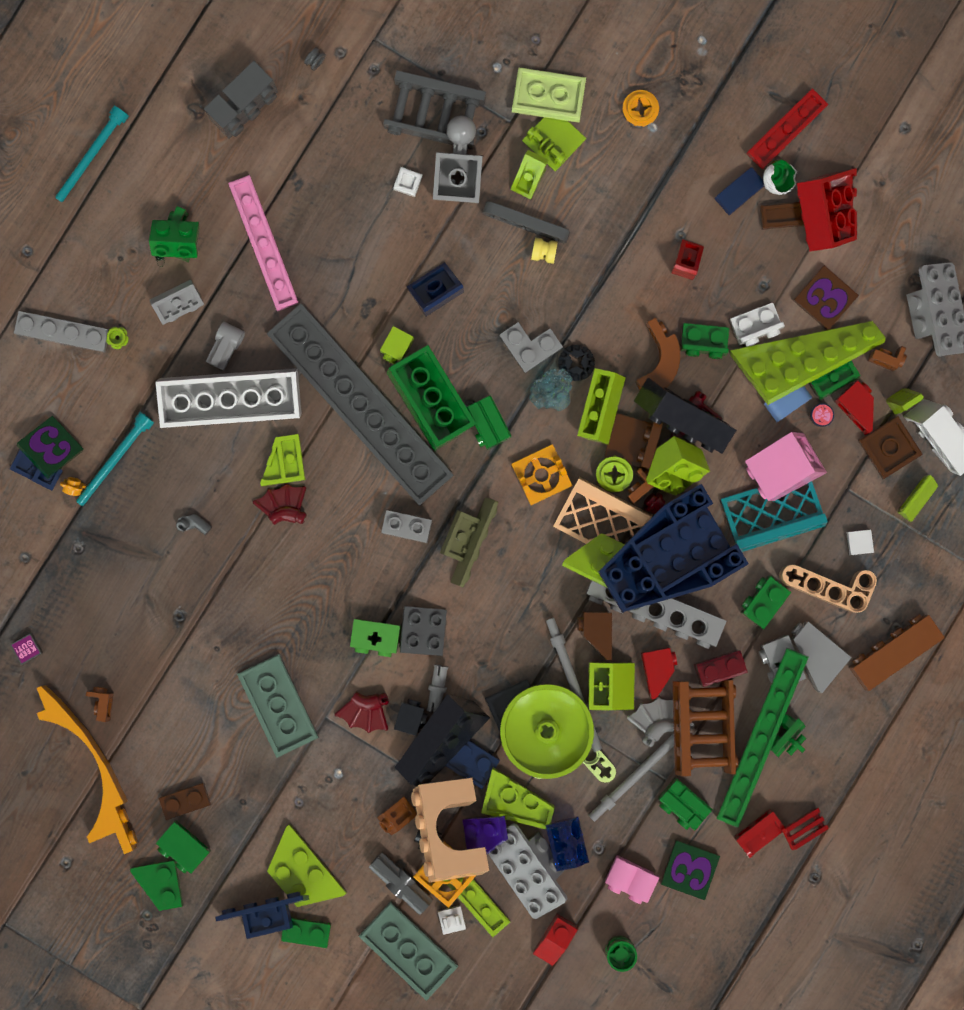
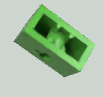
M354 619L350 647H354L355 652L368 654L369 650L378 651L379 656L391 657L392 653L396 654L398 650L401 625ZM374 632H378V636L382 637V640L378 641L376 645H373V641L369 640V636L374 635Z

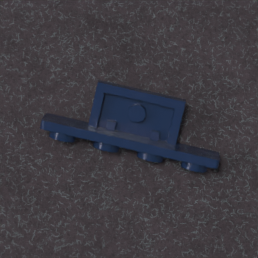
M301 891L287 894L288 899L280 901L279 897L266 899V904L258 906L257 902L243 905L244 910L236 911V908L222 910V915L216 916L215 919L216 921H225L242 916L246 939H251L292 929L289 905L310 899L309 895H301Z

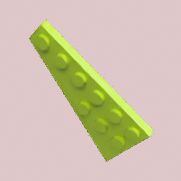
M870 321L730 350V356L767 405L885 343L886 337L874 322Z

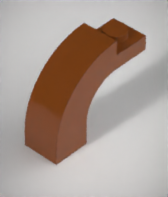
M654 318L647 322L646 327L658 347L659 362L651 373L635 382L639 391L648 377L661 387L667 388L674 380L679 369L680 347L675 334L666 337L665 334L668 332L663 322H658Z

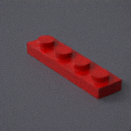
M812 88L747 152V155L763 170L829 104Z

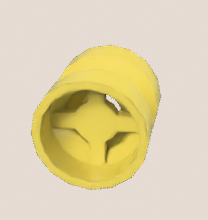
M535 237L531 260L539 261L540 259H545L547 263L554 264L558 241L550 240L546 242L542 238Z

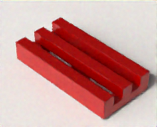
M819 808L809 811L782 829L791 850H797L829 829L827 825L823 824V821H825L823 816L820 817L818 814L820 813ZM810 818H814V821H812L805 827L801 828L794 834H790L791 830L795 829L796 827L806 822ZM815 826H818L817 829H815L808 835L804 836L797 842H794L796 838L800 837L801 835H803L810 829L814 828Z

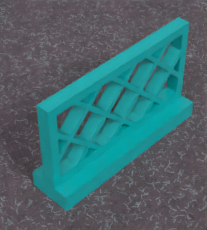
M813 482L807 483L808 490L805 495L795 490L790 492L803 499L798 509L785 503L789 494L786 495L783 502L778 499L773 501L781 505L776 516L763 510L768 501L767 499H765L761 509L748 503L752 495H760L758 488L722 498L720 501L735 545L737 544L740 550L744 552L825 527L828 521L825 513L823 514ZM805 500L814 504L816 513L808 515L800 511ZM738 501L744 504L740 514L737 515L729 510L727 503ZM746 506L759 512L754 523L741 517ZM783 507L795 512L792 520L786 522L778 518ZM761 514L773 519L770 527L763 528L756 524ZM732 517L737 519L735 524L733 522ZM739 520L752 526L748 534L738 536L735 527ZM753 528L758 529V531L752 532Z

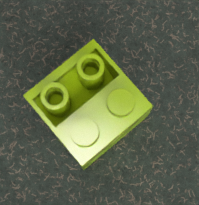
M673 436L656 449L646 481L647 484L676 496L684 492L693 483L701 480L704 475L710 472L701 448Z
M588 662L587 708L589 710H634L635 663Z

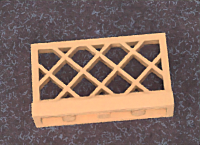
M579 476L553 527L587 544L594 538L587 539L584 537L581 528L594 524L598 536L600 533L596 523L609 519L613 532L604 535H614L615 539L619 541L618 533L630 530L633 537L632 529L643 527L653 515ZM576 492L585 496L588 506L578 509L574 508L572 500ZM589 499L592 500V501H594V502H596V503L590 504ZM569 505H571L572 510L566 512ZM598 505L606 507L608 516L595 520L592 507ZM589 508L593 521L580 525L576 512ZM610 510L617 514L611 515ZM574 514L577 526L567 528L560 524L565 515ZM618 516L625 517L629 527L616 531L612 518ZM630 521L636 523L637 525L631 526ZM578 529V530H579V534L576 533V532H574V531H572V530Z

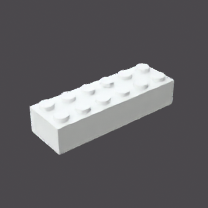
M298 368L159 378L156 381L160 428L300 418L302 414Z

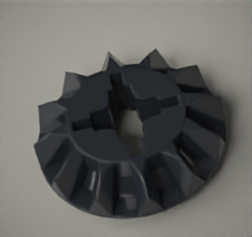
M572 344L561 352L558 359V367L565 378L571 381H582L593 372L595 358L588 348L583 345ZM570 355L576 359L584 356L581 361L584 370L577 366L571 370L569 369L573 363Z

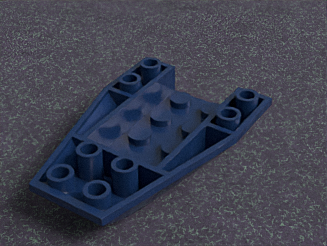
M702 484L662 506L598 571L622 613L712 587L749 564L737 544L730 547L707 508L713 502Z

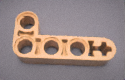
M796 565L784 566L779 572V579L786 586L853 613H859L866 609L877 582L875 574L868 570L857 571L853 575L848 587ZM794 570L793 574L795 576L803 578L801 581L797 579L788 581L789 576L786 575V572ZM863 574L869 578V584L866 587H862L859 583V578ZM810 578L816 579L818 583L814 591L807 587V582ZM832 587H836L839 590V596L835 600L829 596V590ZM853 596H857L860 599V606L856 609L850 604Z

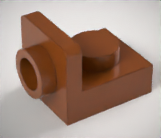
M899 347L894 357L886 349H875L870 353L868 361L890 371H895L898 367H902L907 355L904 354L906 347Z
M639 468L635 472L644 483L641 485L637 482L628 490L630 495L626 498L631 504H634L654 487L647 484L646 478L649 473L647 469L643 471Z
M93 687V690L86 691V696L99 698V701H96L94 706V715H97L96 721L108 722L111 719L114 693H108V688Z
M402 797L377 818L380 821L381 828L386 833L393 835L413 820L417 812L407 799Z

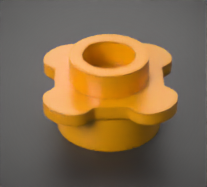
M68 477L64 479V482H60V485L63 487L62 491L72 496L81 495L82 489L86 488V484L81 483V480L75 477Z

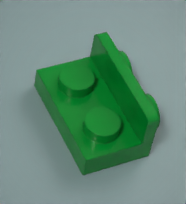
M683 323L680 351L686 352L685 355L691 357H699V354H709L708 358L722 359V356H726L729 352V328Z
M772 576L762 577L755 586L757 589L752 597L749 595L741 605L744 608L741 613L762 629H765L791 594V591L774 580L775 578Z

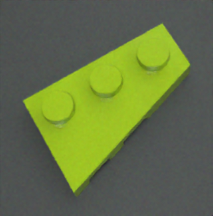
M492 767L481 813L490 816H505L506 820L549 830L555 806Z

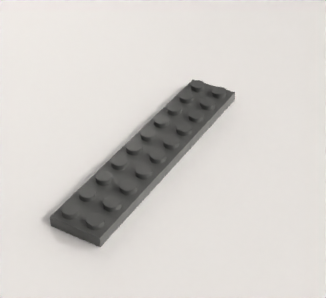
M299 304L267 333L419 506L454 476L302 304Z

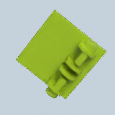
M544 117L535 127H532L527 132L528 135L522 142L534 153L548 159L547 165L556 172L587 138L568 121Z

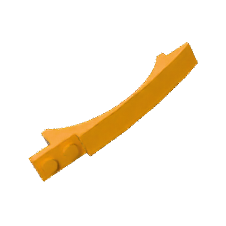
M46 685L38 687L37 691L45 710L37 713L39 720L58 724L77 735L94 755L101 773L103 786L102 804L97 821L87 836L88 842L92 843L116 833L123 853L126 854L137 848L136 843H138L135 832L133 830L130 831L127 822L129 818L124 808L121 809L120 805L128 800L110 763L89 731L65 703Z

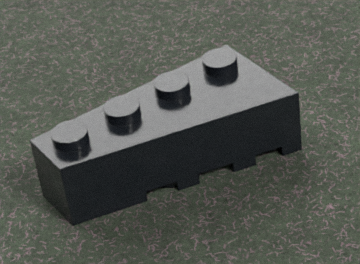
M447 694L394 768L410 785L429 784L490 717L474 701Z

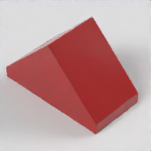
M682 239L671 273L693 280L699 269L704 246Z

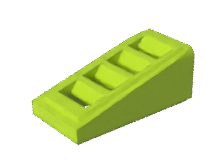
M903 388L887 398L886 402L893 413L897 415L908 410L923 400L924 397L919 392Z

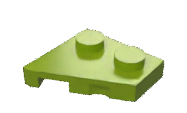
M299 434L275 437L272 452L260 482L261 486L306 480Z

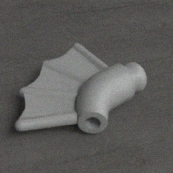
M657 697L652 703H640L637 711L627 716L631 723L644 732L645 736L642 742L645 745L652 747L655 741L658 742L664 733L674 732L673 700L668 701Z

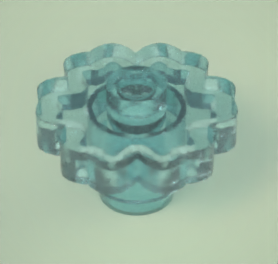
M563 368L558 371L552 369L545 372L541 379L536 380L530 388L531 395L529 400L538 409L542 407L548 409L551 407L561 411L571 402L569 391L572 389L571 382L573 378Z

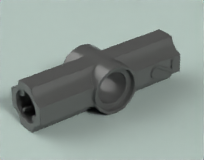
M381 852L369 865V868L386 883V887L397 898H402L419 915L432 903L433 898L416 883L414 877L404 868H399L385 853Z

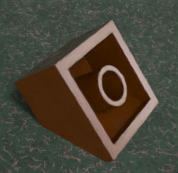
M582 612L581 617H577V631H581V635L604 659L612 660V613Z

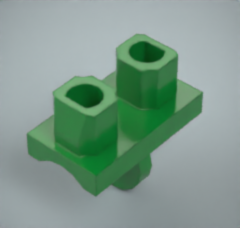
M786 714L781 726L787 732L782 737L776 735L771 749L778 758L787 748L786 752L791 756L796 750H799L801 753L805 751L801 744L807 738L802 734L796 740L795 738L806 726L799 718L796 720Z

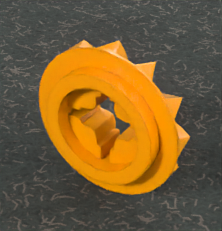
M636 90L625 98L623 114L626 121L634 126L645 127L653 123L657 118L659 103L652 93L646 90ZM638 100H640L643 107H650L644 110L643 117H641L639 111L634 110L638 106Z

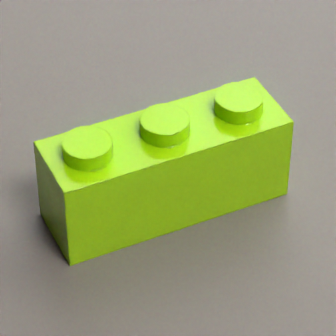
M594 369L577 436L609 444L626 377L615 372Z

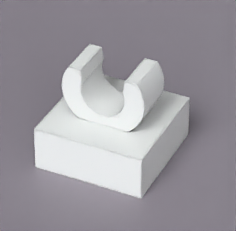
M461 905L438 910L443 935L466 929Z

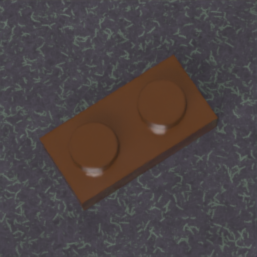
M204 783L159 798L166 820L211 805Z

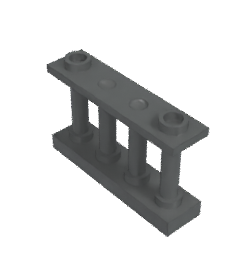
M397 70L394 80L400 92L393 120L384 119V129H388L387 132L393 135L404 133L453 145L446 134L453 102H456V100L464 101L467 105L464 116L469 117L473 121L475 109L479 105L484 106L486 92ZM412 89L421 91L422 94L415 126L401 123L408 94ZM434 94L443 96L445 100L437 131L424 129L431 97H434ZM474 140L467 144V151L468 149L473 150Z

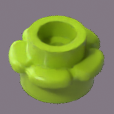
M112 327L109 329L106 340L108 345H111L113 349H121L122 346L127 345L129 337L124 328Z

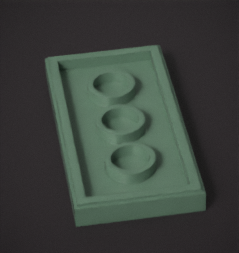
M280 654L237 674L276 758L319 738Z
M391 901L359 935L376 954L426 1001L458 967V964Z

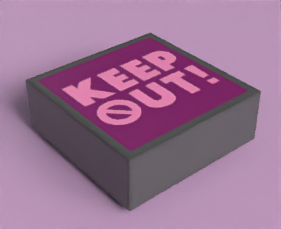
M32 633L10 644L21 665L43 654Z

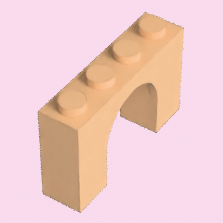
M467 778L421 784L415 787L411 794L413 806H416L417 815L415 823L417 829H420L421 839L419 845L421 852L424 853V873L428 877L429 882L482 875L488 872L489 866L485 847L461 851L453 850L442 843L436 830V821L443 809L468 806L476 801L473 779Z

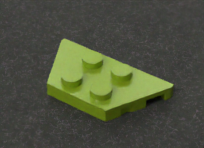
M601 533L567 557L562 566L607 588L598 571L625 544Z
M289 824L283 833L267 870L270 876L286 895L300 891L301 895H309L310 900L294 903L296 907L347 894V891L291 824Z

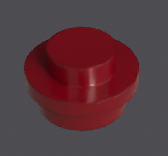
M661 493L649 495L644 501V510L655 514L665 504L663 495Z

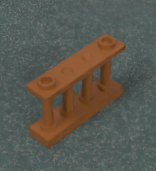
M733 680L721 681V687L691 688L687 681H673L675 775L691 776L693 768L723 766L724 773L736 774V768L738 767V757L735 754L734 725L736 686L733 684ZM722 696V710L691 711L689 709V700L692 697ZM702 720H722L723 734L692 735L690 733V723ZM723 743V757L693 758L691 756L690 747L693 744Z

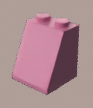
M791 432L745 461L748 466L746 470L753 480L756 479L760 486L758 487L760 495L768 501H776L827 473L804 433Z

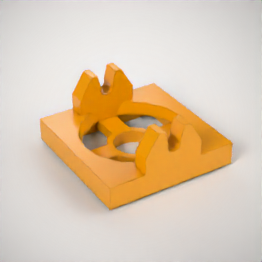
M553 444L511 464L531 506L573 486ZM538 458H547L556 465L549 468L541 466ZM532 462L535 469L533 475L525 479V469ZM538 469H545L548 472V479L546 481L539 482L535 478V472ZM559 471L558 482L552 488L549 483L551 474ZM535 482L542 484L545 492H536L528 485Z
M445 841L442 842V843H443L444 845H446L448 848H451V849H453V850H456V849L452 848V847H451L448 843H446ZM423 864L413 877L449 908L476 876L463 877L462 882L456 878L449 881L442 880L432 883L425 876ZM450 883L456 888L449 892L439 889L442 884Z

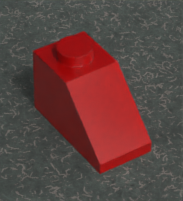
M856 381L834 402L866 435L873 430L874 397L870 394L872 390L866 383Z
M668 647L641 653L651 699L658 697L674 673V666L677 665L675 651L671 652Z
M556 913L533 954L553 966L565 952L578 930L577 925Z

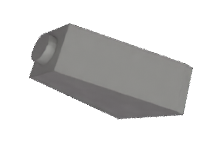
M804 621L803 624L799 622L791 631L793 636L790 640L797 652L809 656L804 669L814 689L819 693H823L852 657L810 622Z

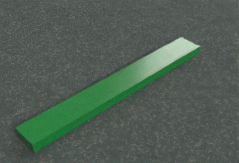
M786 648L736 769V774L733 776L717 815L718 820L737 828L739 827L809 656Z

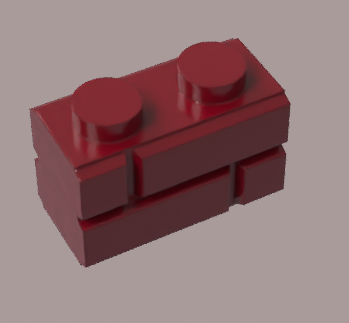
M735 650L694 664L699 683L702 687L748 673L741 650Z

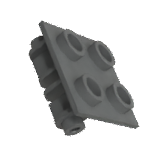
M404 606L400 653L443 656L447 610Z

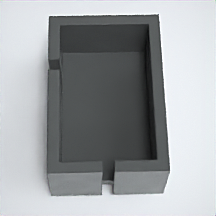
M253 61L222 90L230 100L226 102L218 94L204 110L209 119L230 139L232 136H238L244 129L243 125L249 120L253 121L260 114V109L265 104L269 105L276 99L278 90L273 79Z

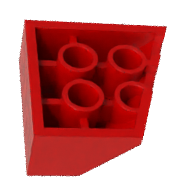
M857 168L826 174L797 183V195L800 199L801 216L805 225L806 242L809 252L832 249L857 240V212L853 208V199L857 197V188H853V177L857 176Z

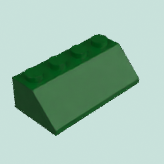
M429 345L388 368V377L433 451L453 441L476 425V422Z

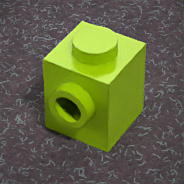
M393 326L380 349V352L384 354L383 359L392 364L403 360L414 341V337Z

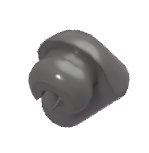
M197 514L182 516L176 523L177 529L182 532L196 528L206 535L212 528L210 524Z

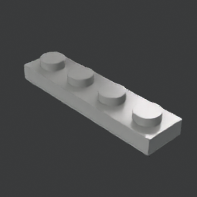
M18 311L14 334L105 353L109 329Z

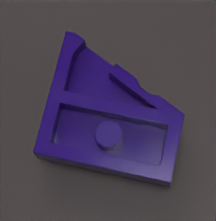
M505 816L463 819L467 850L485 847L486 854H489L496 846L508 840Z

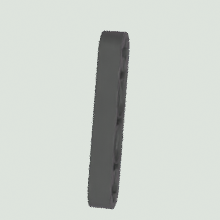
M487 201L482 212L490 218L560 243H567L570 231L563 227Z

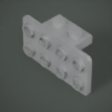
M953 263L920 266L919 275L922 290L906 294L915 339L932 336L935 352L939 357L964 353V309L955 266Z
M511 824L506 827L508 840L496 846L488 855L531 917L537 919L567 901V895L556 881L565 869L539 832L527 839L517 824Z

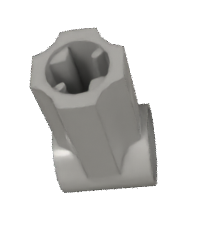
M224 321L217 331L216 342L206 362L224 371L234 350H237L240 346L245 331Z

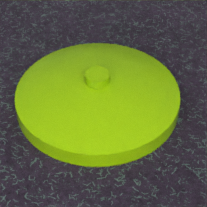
M547 684L533 686L518 694L506 708L501 721V742L507 757L522 772L536 778H558L573 772L587 758L594 740L593 719L585 703L570 690Z

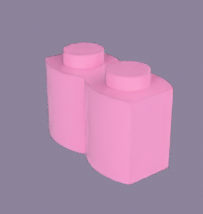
M616 855L605 883L608 884L607 888L617 894L623 891L629 894L630 900L641 904L642 901L648 903L659 880V875Z

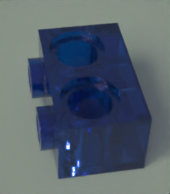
M579 817L558 820L545 825L556 871L573 869L589 863Z

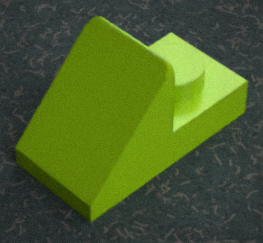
M528 150L510 190L531 200L546 171L545 168L549 160Z

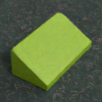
M931 475L923 476L898 510V513L909 522L914 520L938 487V484Z

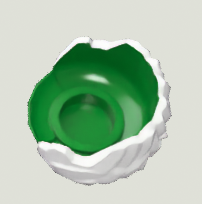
M784 160L772 161L764 171L763 182L765 189L777 195L791 192V189L796 185V169Z

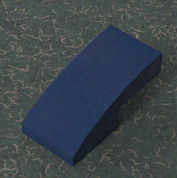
M751 167L714 199L730 216L764 187L763 179Z
M20 449L9 467L10 470L51 491L54 489L63 471L60 469L47 479Z

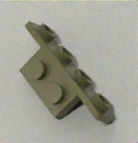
M485 498L477 518L457 510L440 551L441 554L459 561L451 583L464 587L465 583L470 579L473 563L479 557L480 546L488 535V527L491 520L497 513L498 501Z

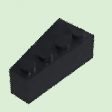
M649 377L634 399L635 403L650 414L648 416L649 419L659 425L663 421L667 424L666 428L676 434L679 431L685 433L683 437L694 444L698 440L702 443L701 447L711 453L716 450L723 454L737 431L725 421L704 409L700 410L692 402L681 398L666 387H661Z

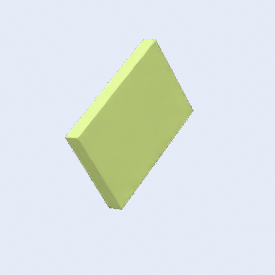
M519 67L512 112L579 123L586 77Z

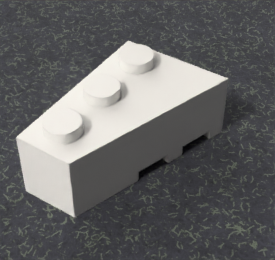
M923 399L903 417L908 422L912 421L918 426L920 437L927 438L933 447L932 451L949 471L961 476L964 474V427L959 422L954 421L952 418L953 412L947 405H940Z

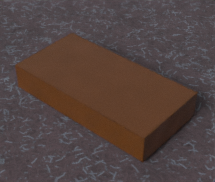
M800 202L760 206L762 230L805 226L801 216Z

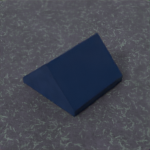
M445 262L407 286L408 291L425 317L464 293L462 283Z

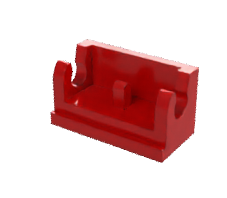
M769 809L733 838L746 855L751 858L756 852L783 833L782 829L785 826L776 814Z

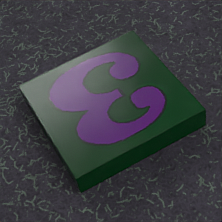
M53 416L22 438L16 445L47 479L83 452L82 446Z
M675 840L660 884L705 900L720 855Z

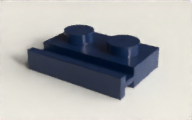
M469 740L445 766L465 779L472 778L473 784L483 789L491 775L492 767L496 768L500 760Z

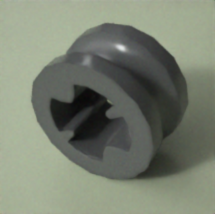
M315 47L306 57L304 64L311 65V69L315 71L324 61L326 54L324 52L320 53L319 48Z

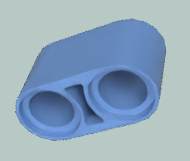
M803 386L769 405L765 402L764 405L775 421L779 422L809 401L812 396Z

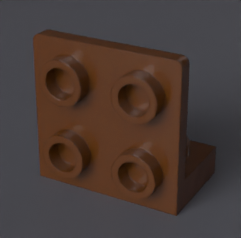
M616 414L604 457L616 455L617 457L625 458L631 466L649 470L663 424L649 423L622 414Z

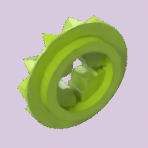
M616 455L606 457L597 467V481L607 491H623L632 482V466L625 458H620ZM614 465L617 468V472L621 473V475L617 476L615 482H613L612 475L608 474V472H612Z

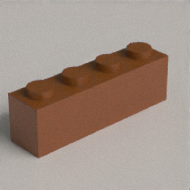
M921 614L914 616L909 620L910 625L904 629L902 627L897 628L890 633V639L885 642L883 640L877 642L871 647L872 651L867 655L862 653L852 660L853 665L849 669L864 690H872L945 638L930 615L921 616Z

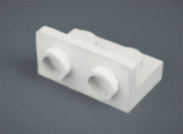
M773 303L729 320L738 344H746V347L758 343V338L765 335L769 339L781 334L780 330L785 327L784 323H781Z

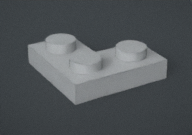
M519 322L499 335L524 373H527L563 348L551 328L532 341Z

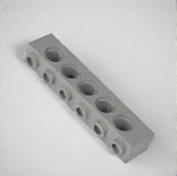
M591 580L585 593L590 595L589 600L602 605L603 601L612 604L610 609L622 613L614 598L607 597L605 593L606 587ZM672 598L657 602L661 607V612L657 616H652L649 613L650 605L629 611L633 613L632 618L641 622H645L646 619L654 622V627L666 631L667 627L676 631V636L688 640L689 636L697 639V645L707 649L710 648V645L717 646L726 624V620ZM675 611L682 615V621L678 625H674L670 620L671 614ZM696 620H700L704 626L703 631L699 634L694 633L692 630V624Z

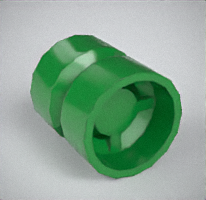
M619 935L607 942L605 954L611 968L619 972L632 969L637 962V952L632 941L625 936Z

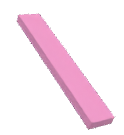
M250 175L229 182V187L276 310L281 311L299 304Z

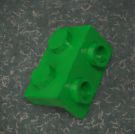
M152 220L149 237L151 255L197 258L199 222Z

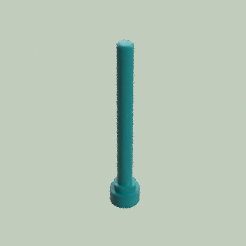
M114 105L108 117L110 120L55 196L60 202H63L116 126H120L121 123H125L129 115Z
M141 411L134 418L136 420L133 423L135 426L77 498L76 502L79 505H85L142 431L145 432L146 429L149 430L155 422Z

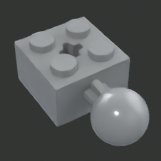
M456 116L447 125V136L453 143V153L436 152L433 200L479 203L483 155L467 154V144L476 135V126L467 116ZM456 171H461V175L465 177L464 180H460V184H456L455 179H451V175H455Z

